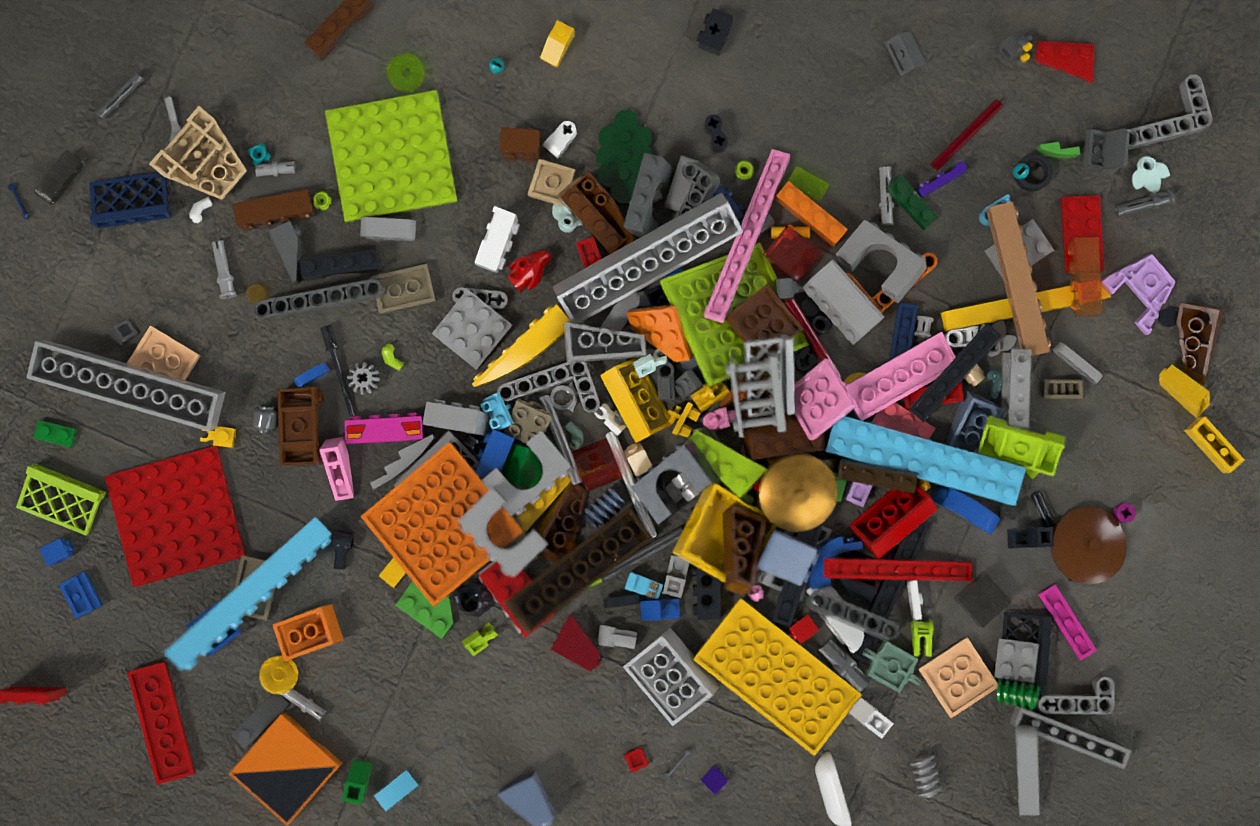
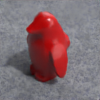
M542 249L516 259L509 266V270L512 271L507 276L508 280L520 293L526 287H528V290H532L540 283L546 265L550 263L551 254L547 250Z

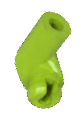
M386 344L381 351L384 362L400 371L404 362L394 358V346Z

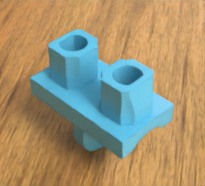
M499 392L483 399L481 407L484 412L489 413L491 417L489 424L492 429L499 431L514 423L508 411L511 405H505Z

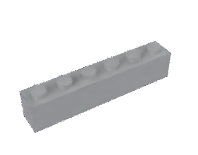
M1019 706L1015 707L1009 723L1015 727L1036 726L1038 736L1125 769L1131 750Z

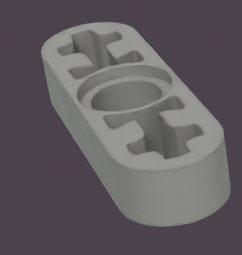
M457 288L452 295L456 303L459 300L456 296L469 289L475 295L479 293L486 296V304L489 303V294H492L491 298L497 299L501 295L505 301L501 302L499 306L497 302L491 301L489 306L493 309L501 310L508 305V297L501 291Z
M1058 342L1053 348V352L1091 383L1097 384L1103 377L1099 371L1065 344Z

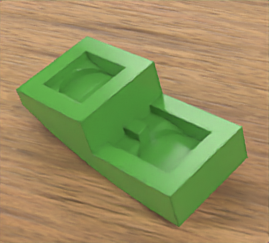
M1059 142L1040 144L1036 148V152L1048 157L1069 159L1079 156L1080 148L1060 149Z

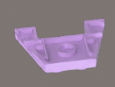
M1148 254L1099 281L1109 294H1114L1125 282L1142 301L1147 309L1134 323L1144 335L1151 333V327L1155 318L1158 319V312L1162 304H1165L1176 282L1153 254Z

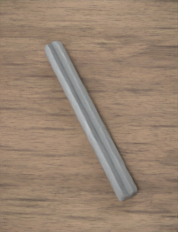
M544 395L539 400L544 406V410L553 414L549 423L560 453L571 465L568 468L571 472L568 474L572 484L577 485L582 482L581 475L549 395Z

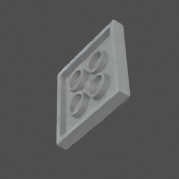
M467 289L432 334L477 370L512 327V324Z

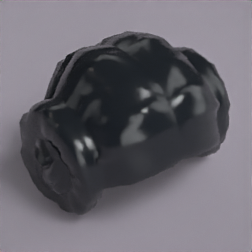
M468 583L458 587L455 601L465 615L480 617L484 612L490 610L494 597L485 586L477 583Z

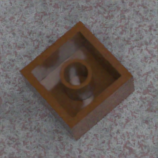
M501 127L499 151L502 158L510 162H515L516 159H524V162L535 163V160L539 161L542 139L540 130Z

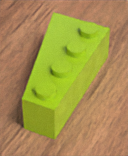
M698 430L685 442V444L690 441L695 443L720 479L718 480L739 499H742L759 482L767 470Z

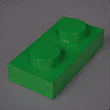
M38 420L33 439L73 448L77 429Z

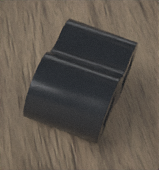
M713 114L706 118L704 129L711 137V149L716 153H722L727 148L728 138L722 131L721 118ZM710 122L717 124L716 128L710 126ZM717 139H719L720 142H723L722 146L716 144Z

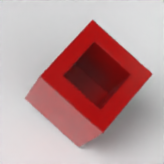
M804 614L792 623L791 627L788 626L790 630L788 635L800 644L819 631L808 614Z

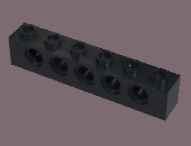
M693 565V577H696V584H693V596H697V604H693V615H697V620H721L720 580ZM704 575H709L712 578V582L708 586H704L701 583V578ZM705 594L712 597V602L709 605H704L701 602V598Z

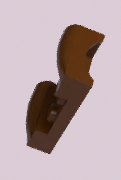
M318 387L278 389L280 466L323 464L320 453L322 445H319L317 407H321L322 403H324L325 395Z

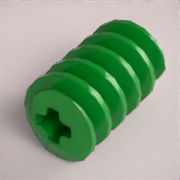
M999 679L997 685L999 704H1003L1005 701L1007 705H1011L1013 702L1014 706L1018 707L1021 702L1022 708H1026L1028 704L1031 710L1036 707L1040 694L1039 685L1035 691L1032 684L1026 689L1025 683H1022L1019 688L1017 681L1010 686L1009 680L1006 681L1005 685H1002V680Z

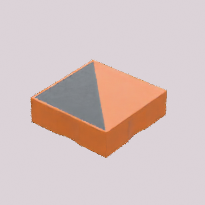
M284 712L229 774L288 826L343 762L325 746L316 742L298 722Z

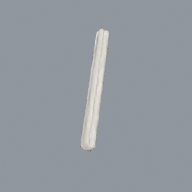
M611 431L606 434L617 465L641 523L654 538L657 536L649 513L631 488L636 481L618 437Z

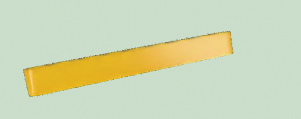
M1100 280L1035 293L1036 298L1041 302L1042 310L1040 312L1107 299L1111 297V294L1099 283ZM1008 299L941 313L945 332L1013 318Z

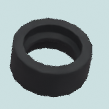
M1029 154L1023 157L1017 164L1038 163L1044 170L1043 179L1036 184H1030L1024 179H1017L1015 177L1014 179L1021 189L1028 192H1036L1050 182L1052 166L1044 156ZM1021 169L1020 171H1018L1017 173L1021 175V174H1022V169Z

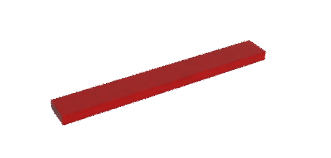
M824 558L823 578L972 581V562Z

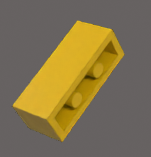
M1206 417L1197 418L1184 430L1222 473H1231L1244 461L1243 457Z

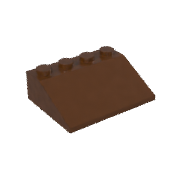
M761 407L752 408V412L758 411ZM746 409L740 410L741 421L772 417V415L748 418L746 416ZM784 413L786 431L778 432L777 426H773V424L742 428L745 457L749 460L826 450L824 433L815 440H809L796 415Z

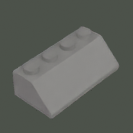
M833 259L803 287L807 295L814 300L820 310L830 318L832 323L838 327L845 338L853 345L884 318L881 312Z

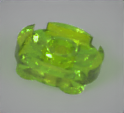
M404 53L398 57L395 56L387 66L388 80L396 90L411 93L416 91L424 82L425 68L418 57L413 54ZM407 68L410 69V76L403 77L401 71H406Z

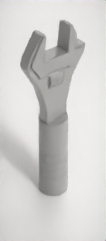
M168 97L164 100L172 126L171 142L182 129L178 124L172 97Z

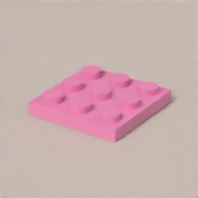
M824 359L794 384L795 415L809 440H815L856 406L828 359Z

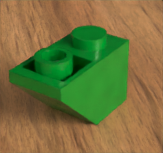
M353 759L345 783L342 801L359 805L365 801L373 763Z

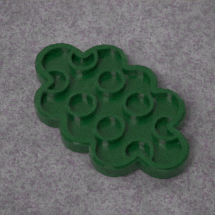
M621 110L615 115L613 125L605 126L600 130L598 139L601 147L597 151L596 158L600 165L597 171L598 182L603 187L611 188V195L614 201L624 205L631 201L644 153L653 154L649 149L652 143L651 132L646 127L638 126V118L635 113L630 110Z

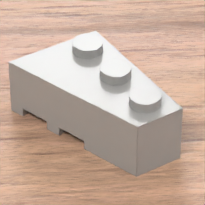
M434 399V403L426 402L423 425L486 436L487 432L491 433V426L489 424L491 417L489 413L480 411L478 406L469 405L468 408H462L463 404L451 402L450 406L445 405L446 401Z

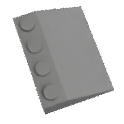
M669 627L626 663L623 668L670 724L674 726L712 697L720 686L708 671L693 660L694 655Z

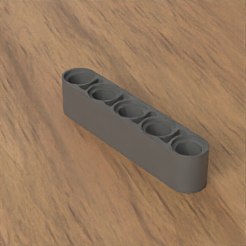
M815 592L807 597L806 603L811 610L881 640L895 639L899 635V627L894 622L824 592ZM815 596L820 598V606L814 604ZM833 603L838 606L837 614L831 609ZM851 611H853L856 614L855 621H852L849 618V613ZM868 619L874 622L872 629L867 626ZM886 626L890 627L891 629L890 636H887L885 634Z

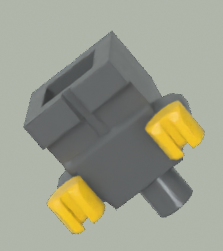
M1021 32L1011 35L1001 42L999 52L1011 65L1016 62L1017 57H1020L1022 62H1026L1029 60L1030 55L1023 52L1032 49L1033 45L1029 42L1032 40V36L1029 33L1023 35Z

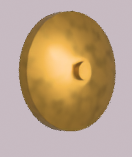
M792 454L775 461L764 473L759 486V501L763 512L773 524L787 531L800 532L817 527L829 517L837 500V483L831 470L821 460L806 454Z

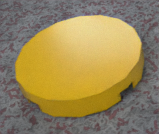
M277 655L264 661L260 668L259 679L266 691L272 694H283L294 688L299 672L297 665L292 659L284 661L283 656Z

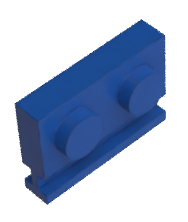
M86 571L59 584L76 619L103 606Z

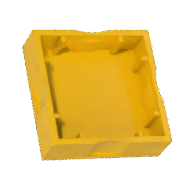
M714 483L703 490L672 553L725 583L722 513L731 505H735L767 518L760 554L768 544L776 525L768 519L763 511L747 505L739 497Z

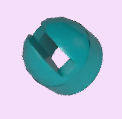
M495 57L490 60L489 68L491 72L499 74L504 70L502 59ZM496 62L500 64L501 67H498L497 65H494L492 63Z
M1019 163L1013 168V175L1017 179H1024L1029 174V167L1024 163ZM1024 167L1025 171L1021 175L1017 172Z

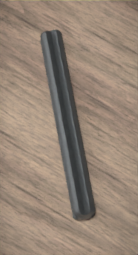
M679 527L634 552L604 575L602 580L606 581L679 540L683 528Z

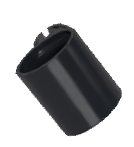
M824 314L815 317L810 325L816 335L820 337L832 327L833 323ZM815 323L820 324L822 330L817 329Z
M334 530L331 546L335 551L334 569L345 570L347 553L353 547L354 533Z

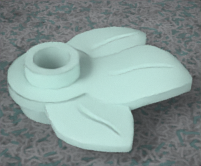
M1144 156L1137 163V170L1132 175V183L1136 190L1145 186L1147 190L1157 193L1161 186V178L1170 176V173L1163 163H1157L1152 157ZM1144 163L1149 165V169L1144 168Z
M553 205V217L558 220V226L563 232L570 233L577 226H582L566 207ZM565 221H570L571 223H570V224H565L564 222H565Z

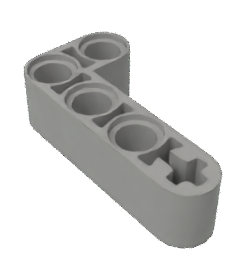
M1099 675L1092 680V694H1040L1036 709L1047 714H1109L1115 706L1114 682L1109 677ZM1102 680H1105L1107 686L1101 690L1099 684ZM1067 699L1068 706L1062 709L1061 701ZM1086 699L1087 707L1081 709L1080 702ZM1105 699L1107 706L1101 709L1099 704ZM1046 700L1050 703H1053L1054 706L1045 705V707H1043L1041 704L1044 703Z

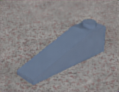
M966 390L963 396L964 402H960L945 445L973 452L980 445L988 416L1003 419L1006 410L988 399Z

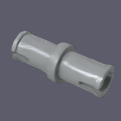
M273 161L271 164H255L257 177L267 175L277 177L278 174L295 173L294 161L282 163Z

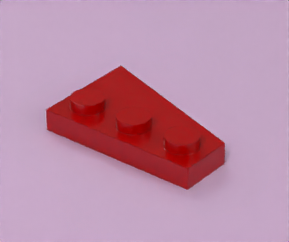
M1037 41L1035 62L1055 70L1059 69L1069 73L1068 75L1077 76L1085 79L1086 82L1092 83L1094 44Z

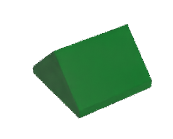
M512 444L502 475L509 483L530 489L540 482L543 465L532 449Z

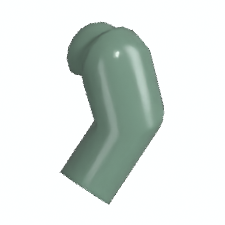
M570 421L564 428L571 434L570 447L577 450L583 444V432Z

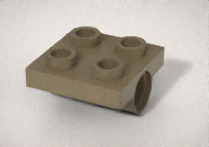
M518 398L511 413L514 423L507 426L503 433L527 444L538 432L546 433L553 414L545 411L544 406L536 401L526 402Z

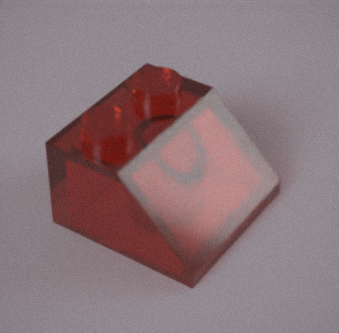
M787 225L763 255L786 278H793L798 283L821 255V252L810 241Z
M607 438L571 452L587 492L623 478Z

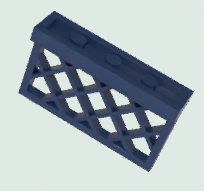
M159 172L89 182L92 210L90 223L96 229L172 218L171 210L169 209L167 178ZM155 178H161L162 183L157 189L150 185ZM136 181H142L145 184L138 192L132 188ZM122 183L126 187L118 194L113 188L117 184ZM104 186L107 190L99 197L96 195L95 187ZM149 186L154 190V193L147 199L141 194ZM130 189L136 194L128 202L123 196ZM110 192L117 196L111 204L104 200ZM160 194L163 197L164 204L155 205L152 201ZM139 197L146 201L142 207L136 208L133 205ZM120 200L127 203L123 210L114 208ZM101 202L108 206L103 213H97V207Z

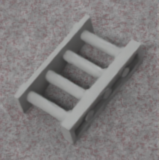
M1011 349V353H1002L1000 407L1006 410L1003 420L1008 421L1007 425L1016 428L1029 427L1031 350Z
M776 351L768 352V359H765V361L734 365L733 357H729L726 371L727 376H731L737 417V419L733 420L734 431H738L739 437H743L742 428L771 424L777 426L778 432L786 431ZM761 369L770 370L771 377H768L767 380L736 384L735 373ZM769 388L773 391V396H769L770 398L745 402H739L738 391ZM766 406L775 407V414H772V417L741 421L740 410Z

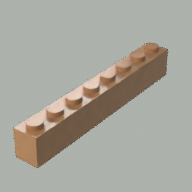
M1013 202L991 206L986 209L1020 348L1031 350V357L1050 352L1051 342L1049 337H1046L1045 319L1041 318L1040 311L1042 306L1040 300L1036 298L1037 286L1031 278L1032 266L1030 262H1027L1026 255L1028 250L1026 244L1022 242L1023 230L1017 222V207L1013 206Z

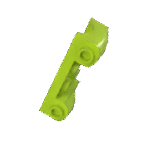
M988 416L977 454L1054 476L1059 457L1065 446V436L1047 431L1045 435L1009 426L1007 425V420Z

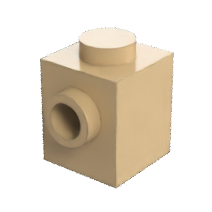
M641 443L632 444L623 451L636 477L649 471L648 469L652 464Z

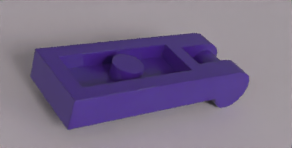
M958 162L952 171L948 173L943 171L935 176L936 180L930 183L928 180L919 185L920 189L917 193L923 198L960 177L967 169L966 164Z

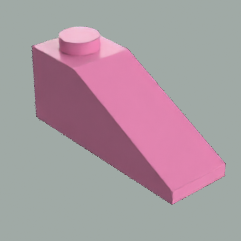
M344 437L327 439L321 446L320 453L335 501L354 498L349 453Z

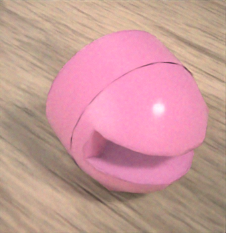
M754 585L747 592L749 598L754 602H759L758 599H763L764 592L760 585Z

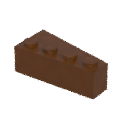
M731 505L722 513L725 589L744 595L754 585L767 518Z

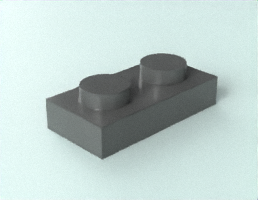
M691 369L674 382L675 391L683 399L702 385Z

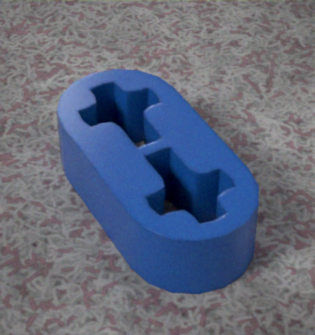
M326 362L299 375L294 379V382L298 388H302L328 374L330 370Z

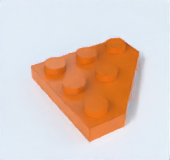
M675 305L630 309L626 312L632 330L639 335H644L646 341L674 362L690 361L694 358Z

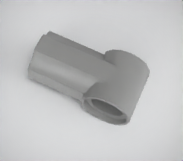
M600 625L597 644L634 649L637 632Z

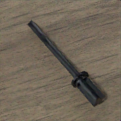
M323 326L320 329L326 346L325 351L331 352L349 415L354 417L356 415L336 352V348L340 346L337 345L332 326Z

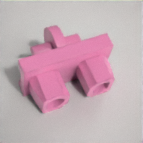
M725 407L710 412L704 416L703 425L707 429L714 431L727 428L733 420L737 419L736 411H726Z

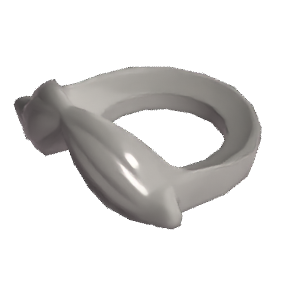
M572 382L569 385L556 386L552 390L550 400L556 409H570L573 412L577 400L576 389ZM558 390H564L573 395V399L565 405H558L554 401V394Z

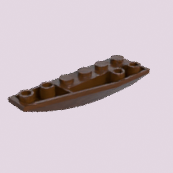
M588 171L572 181L556 196L582 226L594 236V239L609 255L635 241L633 235L624 228L625 220L614 199Z

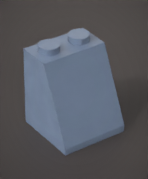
M774 529L757 568L801 586L802 582H807L811 573L808 569L811 564L815 565L819 554L816 553L817 548Z
M536 771L500 788L498 792L499 798L531 825L549 826L552 824L555 811Z

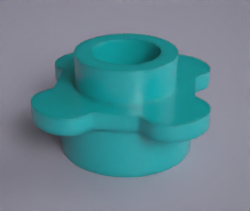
M262 143L250 148L248 154L253 158L254 165H260L261 162L269 161L271 158L270 154L266 151L265 144Z

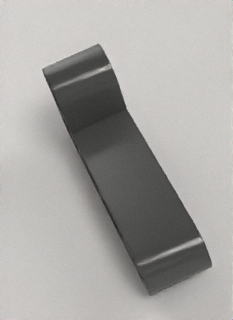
M687 162L682 167V175L693 185L674 219L686 213L689 209L691 210L711 199L720 184L719 176L700 162ZM693 166L695 167L694 175L691 172ZM707 177L710 178V184H709V185H707V183H706ZM698 193L701 195L700 202L697 200Z

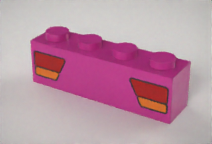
M407 413V417H400V414H389L388 418H381L380 415H371L369 419L361 420V416L350 417V420L345 421L346 444L422 440L425 438L424 425L422 424L424 417L419 416V413Z

